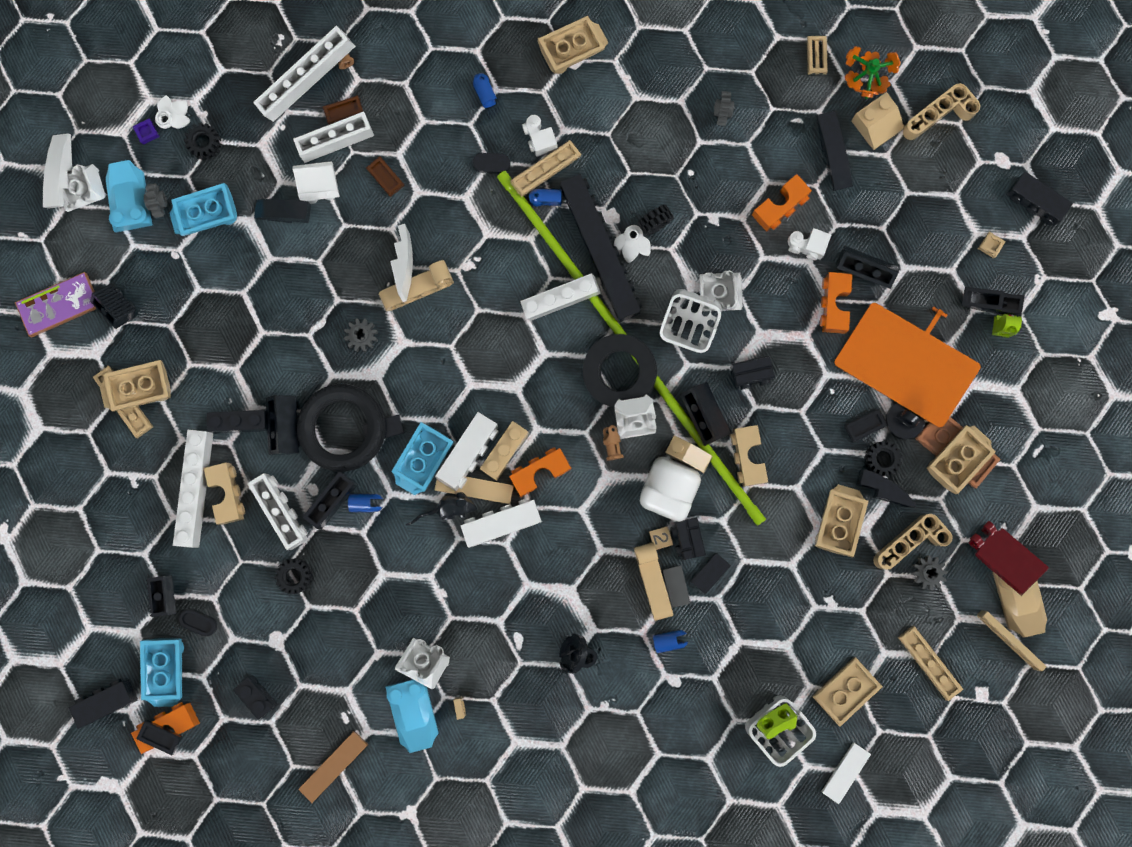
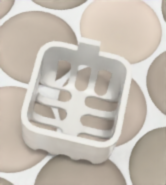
M685 289L676 290L672 295L660 329L661 338L666 342L698 353L706 352L715 336L721 318V304L716 300L714 302L709 301L707 297L686 291ZM677 297L681 298L680 302H673ZM682 298L690 300L686 309L680 307ZM693 301L700 303L696 313L691 311ZM704 305L711 307L708 316L702 315ZM672 306L677 308L675 313H669ZM713 309H716V310H717V312H718V316H717V317H715V316H713V315L711 314V311H712ZM680 316L682 317V323L677 336L670 334L675 318ZM668 317L673 319L671 324L666 323ZM710 319L715 322L713 328L707 324V321ZM691 320L693 326L688 340L681 338V334L686 321ZM703 324V332L705 330L710 331V337H705L702 332L698 346L691 343L696 326Z
M779 695L773 698L774 701L771 704H766L752 718L748 719L745 729L747 734L774 765L782 767L787 765L815 740L816 730L793 702L785 696ZM782 702H788L789 707L798 714L797 720L802 719L806 723L801 727L796 725L806 739L800 742L788 729L784 730L796 745L790 749L779 735L775 736L774 738L787 751L785 755L780 756L769 743L770 739H767L758 729L757 734L754 736L752 729L756 728L755 725L763 716L773 711L778 705L780 707ZM760 737L765 739L763 745L758 742ZM768 746H771L773 749L770 755L765 750Z

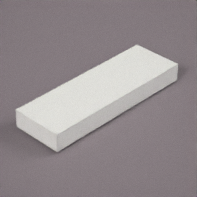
M853 742L821 792L840 804L871 754Z

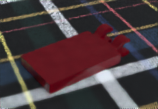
M990 521L981 529L984 534L989 536L984 542L976 533L968 542L978 551L975 556L1021 596L1049 569L1046 564L1005 529L1001 528L998 531Z

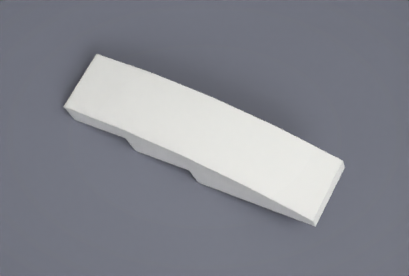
M71 134L52 136L44 170L43 208L64 207L63 190L68 189L67 172H72Z
M402 224L398 225L401 241L394 243L398 259L390 262L397 292L402 302L407 301L411 285L413 252L410 233L406 225Z

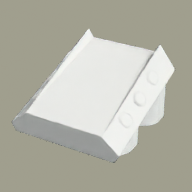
M332 161L293 166L300 200L313 204L320 199L332 200L340 197Z
M93 164L89 166L76 165L73 167L72 172L67 173L68 189L63 190L65 211H72L106 197L107 194L104 192L98 173L99 170Z
M724 271L723 273L699 275L700 296H705L707 300L712 302L714 300L718 301L721 304L722 311L742 309V279L740 272ZM704 305L702 311H710L711 307Z
M645 395L644 397L622 401L618 399L615 404V414L620 439L656 433V415L652 398Z
M413 638L397 663L395 670L430 689H434L445 668L449 665L450 657L444 654L442 647L437 645L430 647L424 640Z

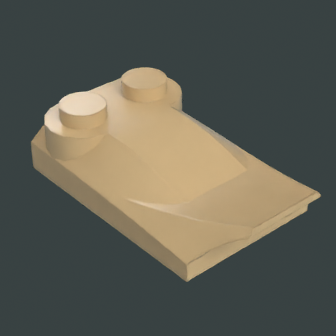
M588 16L538 38L541 52L554 74H561L568 67L605 50L608 44L599 24L592 22Z
M161 360L103 374L104 380L100 385L104 408H108L111 411H118L156 401H165L171 398L167 372Z
M966 425L939 455L929 463L927 469L942 486L952 493L958 494L996 451L991 446V440L978 428Z
M839 484L830 490L819 531L815 537L816 547L839 555L854 557L868 501L863 498L859 490Z
M993 572L1008 629L1017 632L1023 638L1045 633L1047 617L1038 581L1021 596Z

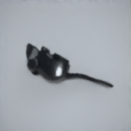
M458 492L457 497H443L436 508L418 515L414 520L407 523L406 526L413 524L423 516L435 514L438 511L442 520L454 519L456 515L465 517V513L475 511L477 507L463 492Z

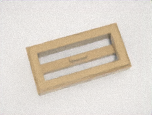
M827 36L807 37L808 75L812 73L827 74L828 72ZM812 41H814L815 68H813ZM819 41H822V68L819 67Z

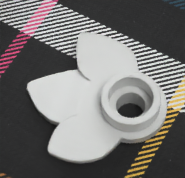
M164 96L159 101L155 122L160 128L167 129L173 127L180 129L190 123V119L185 116L188 110L187 101L181 100L172 103L168 96ZM167 117L168 120L163 122V119Z
M637 225L627 227L625 232L618 235L614 241V246L618 250H622L623 257L628 263L632 262L639 253L645 256L650 255V241L643 236V231ZM632 231L637 233L636 238L630 236Z

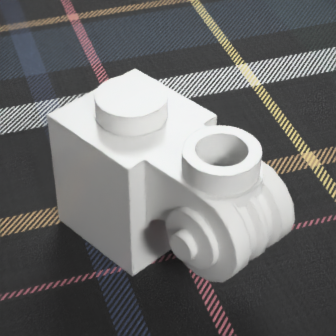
M537 115L529 116L527 121L522 124L525 135L529 134L531 140L528 141L531 152H535L536 157L556 150L557 142L552 127L540 130L541 119Z
M815 228L810 232L808 239H803V234L799 231H795L789 236L787 241L789 251L795 254L802 252L811 260H821L831 238V234Z

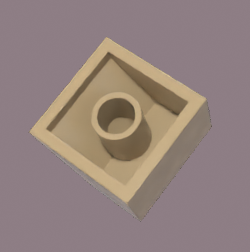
M887 92L857 112L852 119V123L873 150L904 129L898 106Z

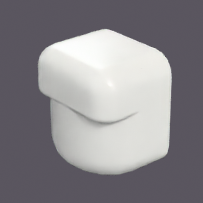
M658 457L653 462L641 491L640 504L645 509L677 522L685 520L701 483L699 472L679 461H674L667 457Z

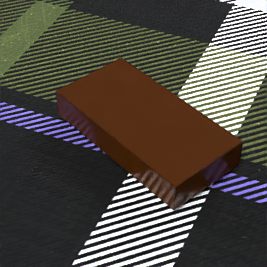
M358 95L323 106L328 125L364 112Z
M381 156L366 167L367 171L389 197H392L405 186Z

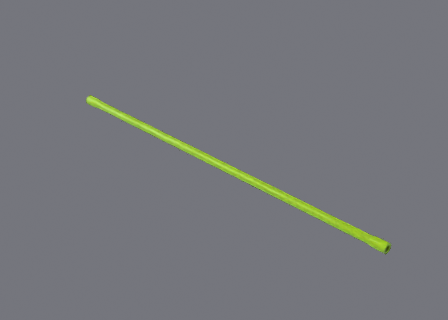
M506 171L501 172L497 176L500 183L511 194L573 279L576 280L584 277L525 197H521L511 185L510 180L512 178ZM598 295L589 298L614 334L627 335ZM657 375L654 385L655 389L700 449L713 456L710 461L744 506L757 526L766 520L764 515L753 504L710 445H703L694 423Z

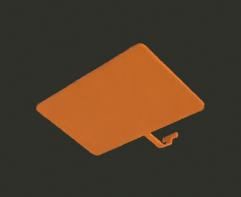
M877 303L870 304L835 359V365L939 428L943 427L976 377L981 365L930 335L940 316L947 317V314L941 309L932 308L936 315L926 331H923Z

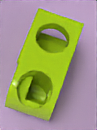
M1008 314L1003 316L996 315L994 317L992 335L1007 338L1016 335L1021 328L1022 318Z
M785 703L763 716L757 722V727L767 739H772L786 729L790 731L796 728L798 716Z

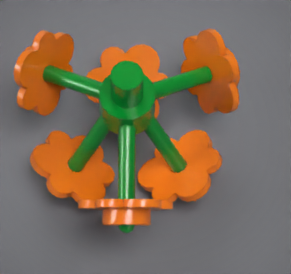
M855 46L853 49H850L846 55V65L851 67L857 60L862 65L863 72L858 74L849 71L845 75L848 86L862 93L861 96L865 97V99L872 98L873 95H878L879 93H885L891 84L887 76L879 77L878 71L881 67L886 66L889 73H898L901 64L898 54L896 52L888 53L885 62L881 63L878 52L871 53L867 51L865 56L858 57L861 48ZM868 74L867 89L860 90L863 85L861 78Z

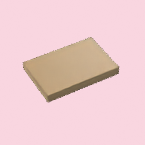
M853 657L812 697L840 727L882 688V685L856 657Z

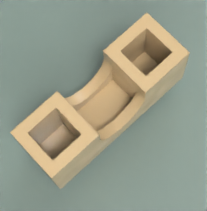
M512 421L480 470L497 481L508 466L514 453L528 437L529 432Z
M758 425L734 429L733 434H730L732 446L735 445L736 447L734 460L735 464H739L740 472H737L739 483H742L743 487L768 483L765 463L754 464L748 459V450L753 446L761 444Z
M222 463L204 468L207 486L211 488L221 486L225 491L224 500L220 504L212 506L216 525L243 520L245 508L239 499L241 490L239 485H236L235 477H237L235 467L230 463Z

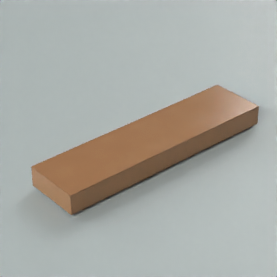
M354 731L298 790L313 803L368 746V743Z

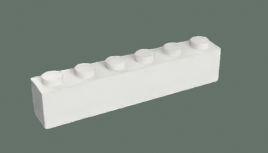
M336 25L253 103L266 118L274 122L356 46Z
M187 430L173 546L199 548L207 489L204 468L210 465L213 433Z

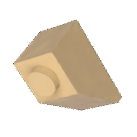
M675 435L665 452L670 458L702 473L705 472L713 457L697 446Z

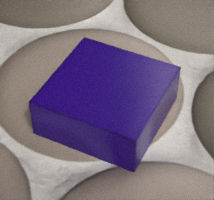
M150 118L133 126L140 143L143 145L160 137Z

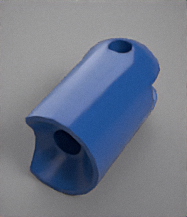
M483 73L476 74L473 86L484 108L494 106L495 99L497 98L489 83L488 76Z
M534 189L529 193L530 203L533 206H561L562 189Z
M350 494L348 498L349 512H378L383 507H370V499L383 498L378 494Z
M677 630L653 635L656 653L684 648L689 641L678 643L676 637L687 633Z

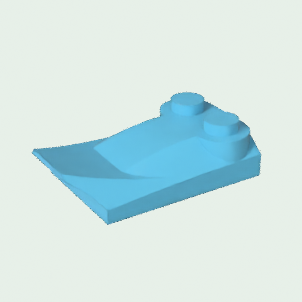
M130 160L110 163L105 178L110 207L109 221L112 224L113 231L121 232L152 226L151 212L147 210L144 203V194L147 192L144 172L137 168Z
M225 183L171 200L173 206L170 211V217L174 232L181 236L223 224L231 225L237 220L233 197Z
M420 422L391 471L395 476L396 485L413 495L426 491L445 457L451 451L455 441Z
M154 638L140 641L141 700L150 702L154 707H172L177 705L182 698V653L184 651L182 639Z
M413 679L386 686L387 699L390 702L400 744L409 753L431 748L439 732L427 687Z

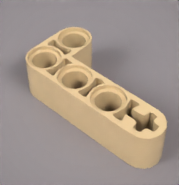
M956 84L911 118L903 129V135L909 140L916 139L952 110L962 120H970L980 110V103L964 84ZM954 92L958 93L960 98L956 97ZM939 104H943L946 109H942ZM966 107H970L972 112L967 111ZM925 115H929L931 120H927ZM917 124L919 125L917 129L912 130Z
M445 261L435 262L429 266V271L411 278V285L407 301L402 302L397 292L396 284L380 291L379 296L385 310H395L451 286L454 281Z
M933 514L921 515L874 556V564L879 569H891L926 538L935 546H948L952 542V534L937 516ZM926 518H929L931 520V526L929 528H927L924 524ZM912 530L917 533V538L914 541L910 538ZM940 532L944 535V541L942 543H940L937 539V536ZM897 543H900L903 547L901 553H897L895 550ZM882 557H888L886 559L887 564H882Z
M654 543L634 547L654 621L673 616Z

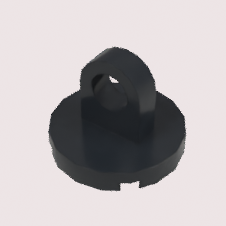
M898 403L894 404L886 414L888 431L899 439L916 437L922 432L925 425V419Z
M572 634L561 645L559 657H561L562 662H559V664L566 673H577L582 667H592L597 661V653L587 646L586 639L581 635Z

